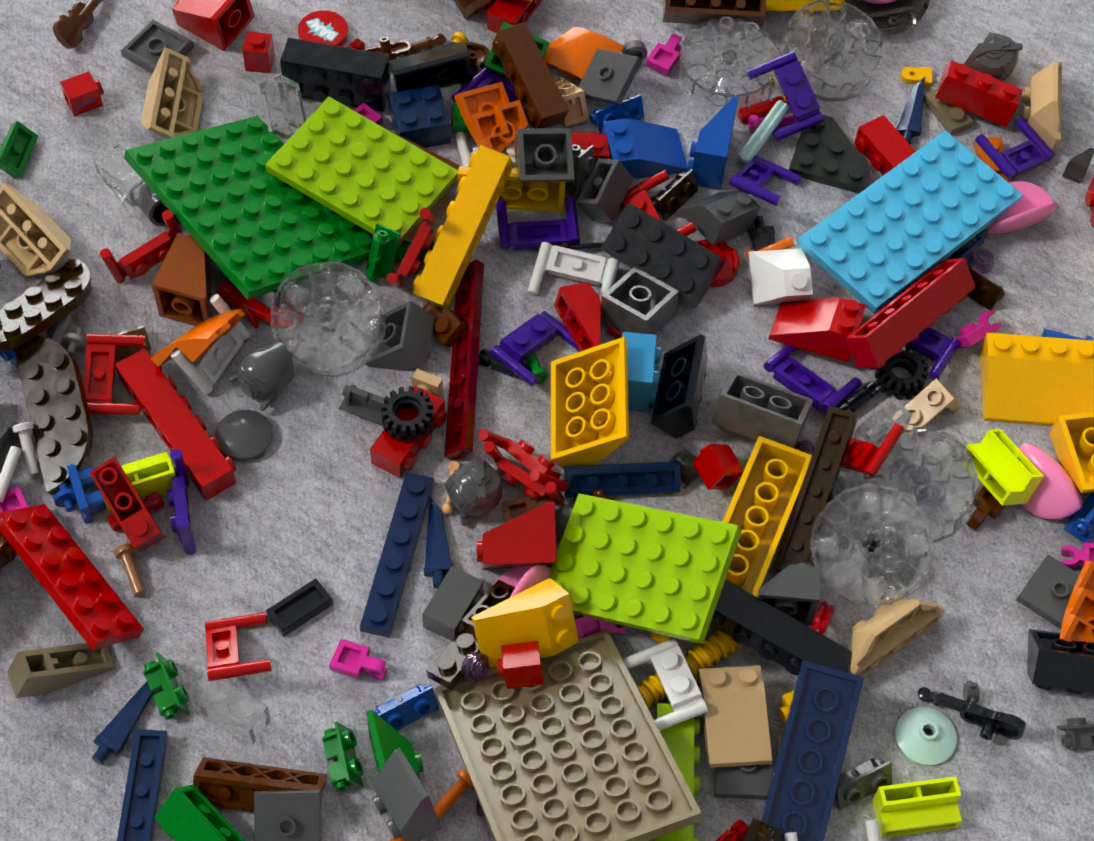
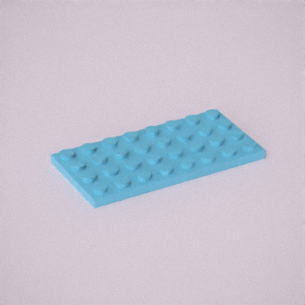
M945 130L799 237L797 245L875 314L1019 203L1023 194Z

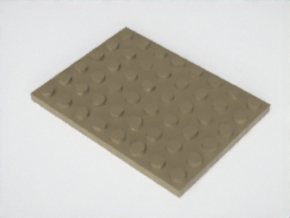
M608 630L580 638L579 643L554 656L541 658L544 685L507 689L505 677L499 678L498 669L495 667L461 679L453 690L445 686L434 688L437 700L495 841H648L702 821V812Z

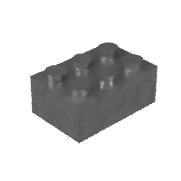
M733 370L720 393L711 423L724 431H733L744 435L751 441H757L758 437L761 436L795 448L807 420L813 399Z

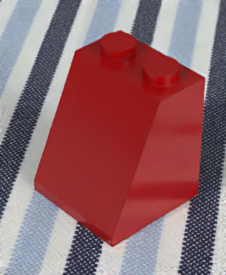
M178 0L172 9L178 26L223 51L227 49L255 17L250 0Z
M547 502L483 533L482 541H477L476 544L477 562H482L483 569H510L534 566L536 564H545L548 567L555 565V502Z

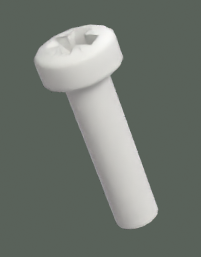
M25 422L14 425L12 427L13 432H18L28 475L40 473L30 429H34L33 423Z

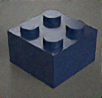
M439 84L388 93L389 115L396 134L424 148L451 143V123Z

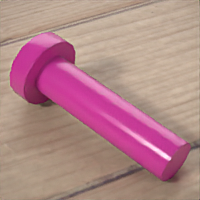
M750 115L748 118L749 131L754 133L765 118ZM784 116L777 127L795 123L794 116Z

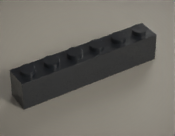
M725 579L709 626L710 628L726 633L735 642L747 645L757 651L761 657L775 661L793 675H798L802 660L844 672L847 671L852 658V651Z

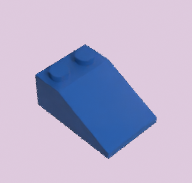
M733 96L699 131L697 142L692 141L689 157L693 158H689L687 172L691 169L694 171L697 186L721 190L739 97Z
M630 118L603 121L602 134L607 135L610 152L609 159L619 160L634 179L652 177L663 170H666L668 175L687 172L688 166L676 128Z

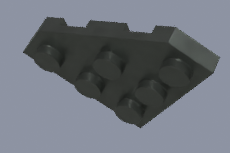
M823 115V122L801 131L789 170L801 175L803 179L859 194L866 188L871 168L834 118Z

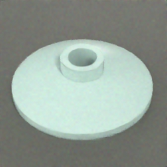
M916 707L906 711L898 720L895 728V740L901 753L910 761L922 766H935L942 764L951 757L957 745V733L953 723L942 712L930 707ZM927 728L933 732V735H926L923 729Z

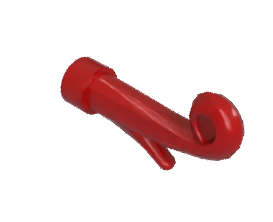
M225 280L217 291V294L227 305H232L236 309H242L246 313L245 317L254 329L259 328L256 318L271 325L289 329L300 326L305 320L304 311L292 310L288 306L282 310L281 314H278L253 298L247 300L229 280ZM290 314L295 315V317L288 318L287 316H289Z

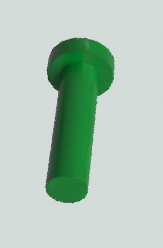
M534 352L526 358V361L531 366V372L539 378L536 384H540L548 379L549 374L546 368L541 367Z

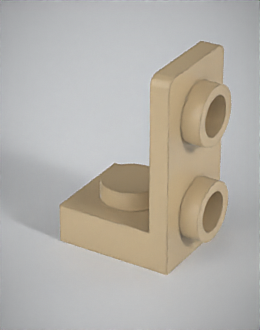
M554 78L569 108V112L562 125L567 127L589 120L584 90L564 78Z
M936 378L895 414V418L911 436H915L944 409L949 408L954 413L962 405Z

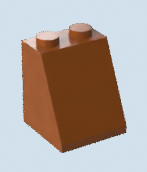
M177 233L152 283L159 316L197 326L212 317V304L210 303V298L212 297L211 276L207 253L191 235Z

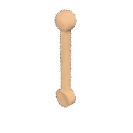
M451 461L449 463L450 476L460 468L459 462ZM448 494L446 504L442 507L443 513L447 515L453 512V506Z

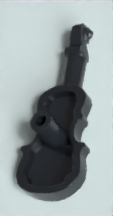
M926 687L918 690L920 700L933 702L937 707L942 705L959 711L960 717L965 722L982 727L980 737L985 740H991L993 734H1000L1014 740H1018L1023 736L1026 723L1015 715L994 711L944 694L943 692H930V689Z

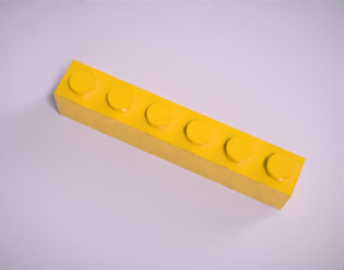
M480 145L477 152H473L469 160L470 169L466 177L463 176L458 184L457 190L459 193L455 201L452 200L447 208L446 215L448 217L444 226L440 225L436 232V243L433 250H429L425 256V267L422 274H418L414 280L413 294L418 300L426 303L429 301L433 306H439L443 310L446 307H450L514 166L510 156Z

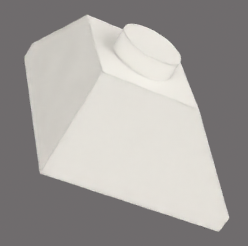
M801 248L748 252L753 305L781 304V302L809 300L813 295L811 269Z

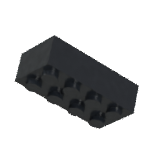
M288 37L280 59L284 95L316 100L318 102H323L325 98L331 97L345 106L357 108L362 103H365L374 111L384 112L388 93L391 91L389 55Z
M629 202L600 248L631 269L635 266L678 290V297L696 308L725 263L717 254Z

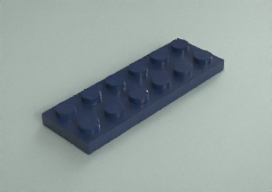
M802 660L761 818L762 822L783 830L779 841H785L784 833L797 832L798 841H824L864 677Z

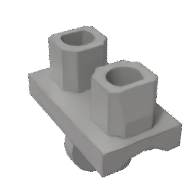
M67 314L59 322H56L47 329V335L74 356L76 351L80 352L86 349L87 342L82 337L83 330L81 327L73 323L72 316Z

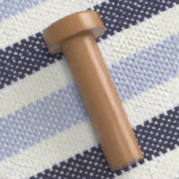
M127 543L118 546L114 550V554L117 559L122 560L135 597L144 595L146 591L133 558L136 550L132 544Z

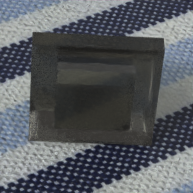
M1089 148L1070 159L1063 177L1077 183L1082 182L1092 160L1094 149Z
M686 449L681 450L669 460L679 461L680 486L684 489L690 486L699 475L693 464L697 457Z

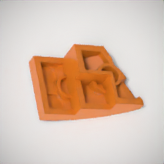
M573 27L549 44L544 60L549 70L555 69L574 81L576 79L582 81L597 49L620 53L624 46L596 32Z
M503 82L458 93L454 96L463 120L478 147L482 145L501 153L515 139L517 129H525L528 125L520 100L509 102Z
M237 309L211 317L158 351L151 360L159 367L173 359L171 353L179 349L194 363L202 358L220 337L229 333L246 313L242 309Z
M1086 560L1072 590L1060 631L1059 639L1063 641L1094 643L1093 561Z

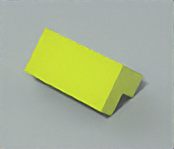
M1001 429L988 430L981 443L967 444L959 457L1002 506L1027 504L1045 477Z
M167 451L122 465V468L143 500H146V496L153 492H158L162 496L168 494V489H173L172 478L176 477ZM104 499L108 512H112L106 500Z
M957 777L879 787L872 803L876 819L879 823L881 838L958 828L962 818L957 803L961 797Z

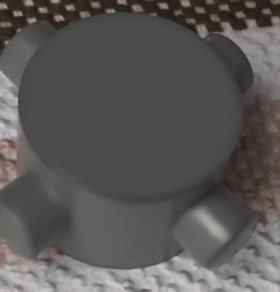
M967 681L963 686V699L976 704L979 701L980 695L979 685L972 681Z

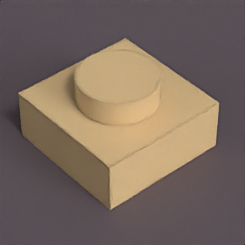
M416 369L412 376V387L416 385L441 398L443 394V379Z

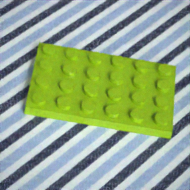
M328 97L265 164L266 172L374 235L377 223L400 233L398 247L421 222L420 210L422 208L431 210L458 179V170L331 97Z
M578 494L556 553V564L551 566L549 578L569 593L573 614L703 644L742 529L739 525Z

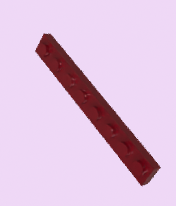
M477 259L469 263L455 297L454 312L467 327L452 345L444 457L451 461L473 452L484 263Z

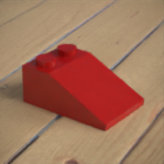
M841 297L781 302L768 339L849 363L851 351L845 338L860 327L866 305Z

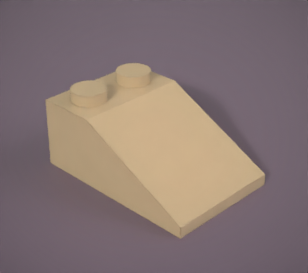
M760 665L699 669L697 686L708 709V712L700 716L709 768L772 764L766 694Z

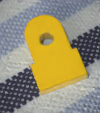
M905 67L901 70L900 79L904 83L916 84L925 77L924 87L932 86V68Z

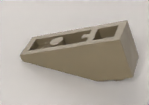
M87 643L17 652L7 673L15 697L22 698L53 692L111 671L115 666L107 646L92 650Z

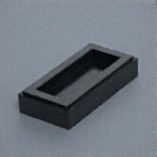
M315 578L267 609L266 615L284 637L332 606L333 599Z

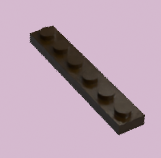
M829 406L773 567L775 571L781 572L790 564L809 563L858 420L857 413Z

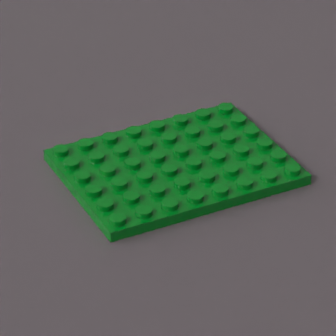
M259 116L125 150L124 159L168 210L172 211L175 218L247 300L368 260L373 239L363 228L266 172L265 164L284 143Z

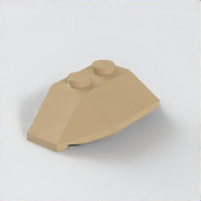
M167 47L164 48L149 80L140 123L147 130L170 139L197 131L204 93L196 74L191 68L190 59Z
M1053 62L1032 76L1028 87L1023 88L1021 102H1025L1021 117L1026 120L1055 154L1061 142L1062 62Z
M3 182L0 186V250L25 277L53 272L70 251L71 238L38 204Z
M898 599L891 605L888 603L883 604L876 610L873 618L869 621L863 619L852 628L853 634L848 643V650L852 651V658L846 672L861 677L866 676L938 624L945 609L941 605L918 599Z

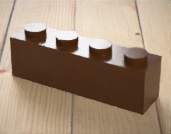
M663 0L662 22L762 28L766 17V0Z
M526 23L498 30L492 43L493 51L503 64L505 76L511 80L514 86L515 96L521 101L527 120L532 123L534 129H543L562 123L569 112V108Z

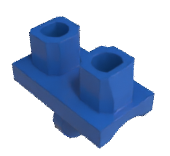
M75 464L66 466L73 488H68L66 483L59 485L60 491L54 495V503L58 507H65L67 512L74 511V504L78 503L84 523L92 522L93 513L107 508L100 490L89 494L84 492L85 489L97 486L89 473L94 467L77 471Z

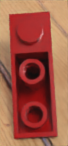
M116 457L89 472L135 550L140 553L165 538L150 510Z

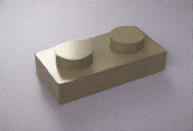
M938 89L925 94L923 101L949 134L954 135L972 128L974 121L965 110L935 98Z

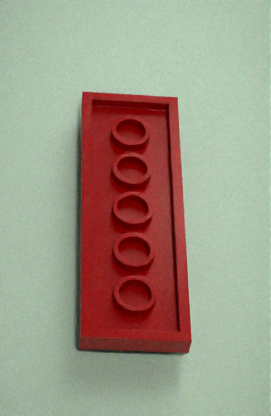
M45 504L0 512V532L92 650L141 636L144 630L142 625Z

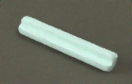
M782 100L776 102L738 154V160L746 165L757 155L787 114L789 109L787 103H784Z

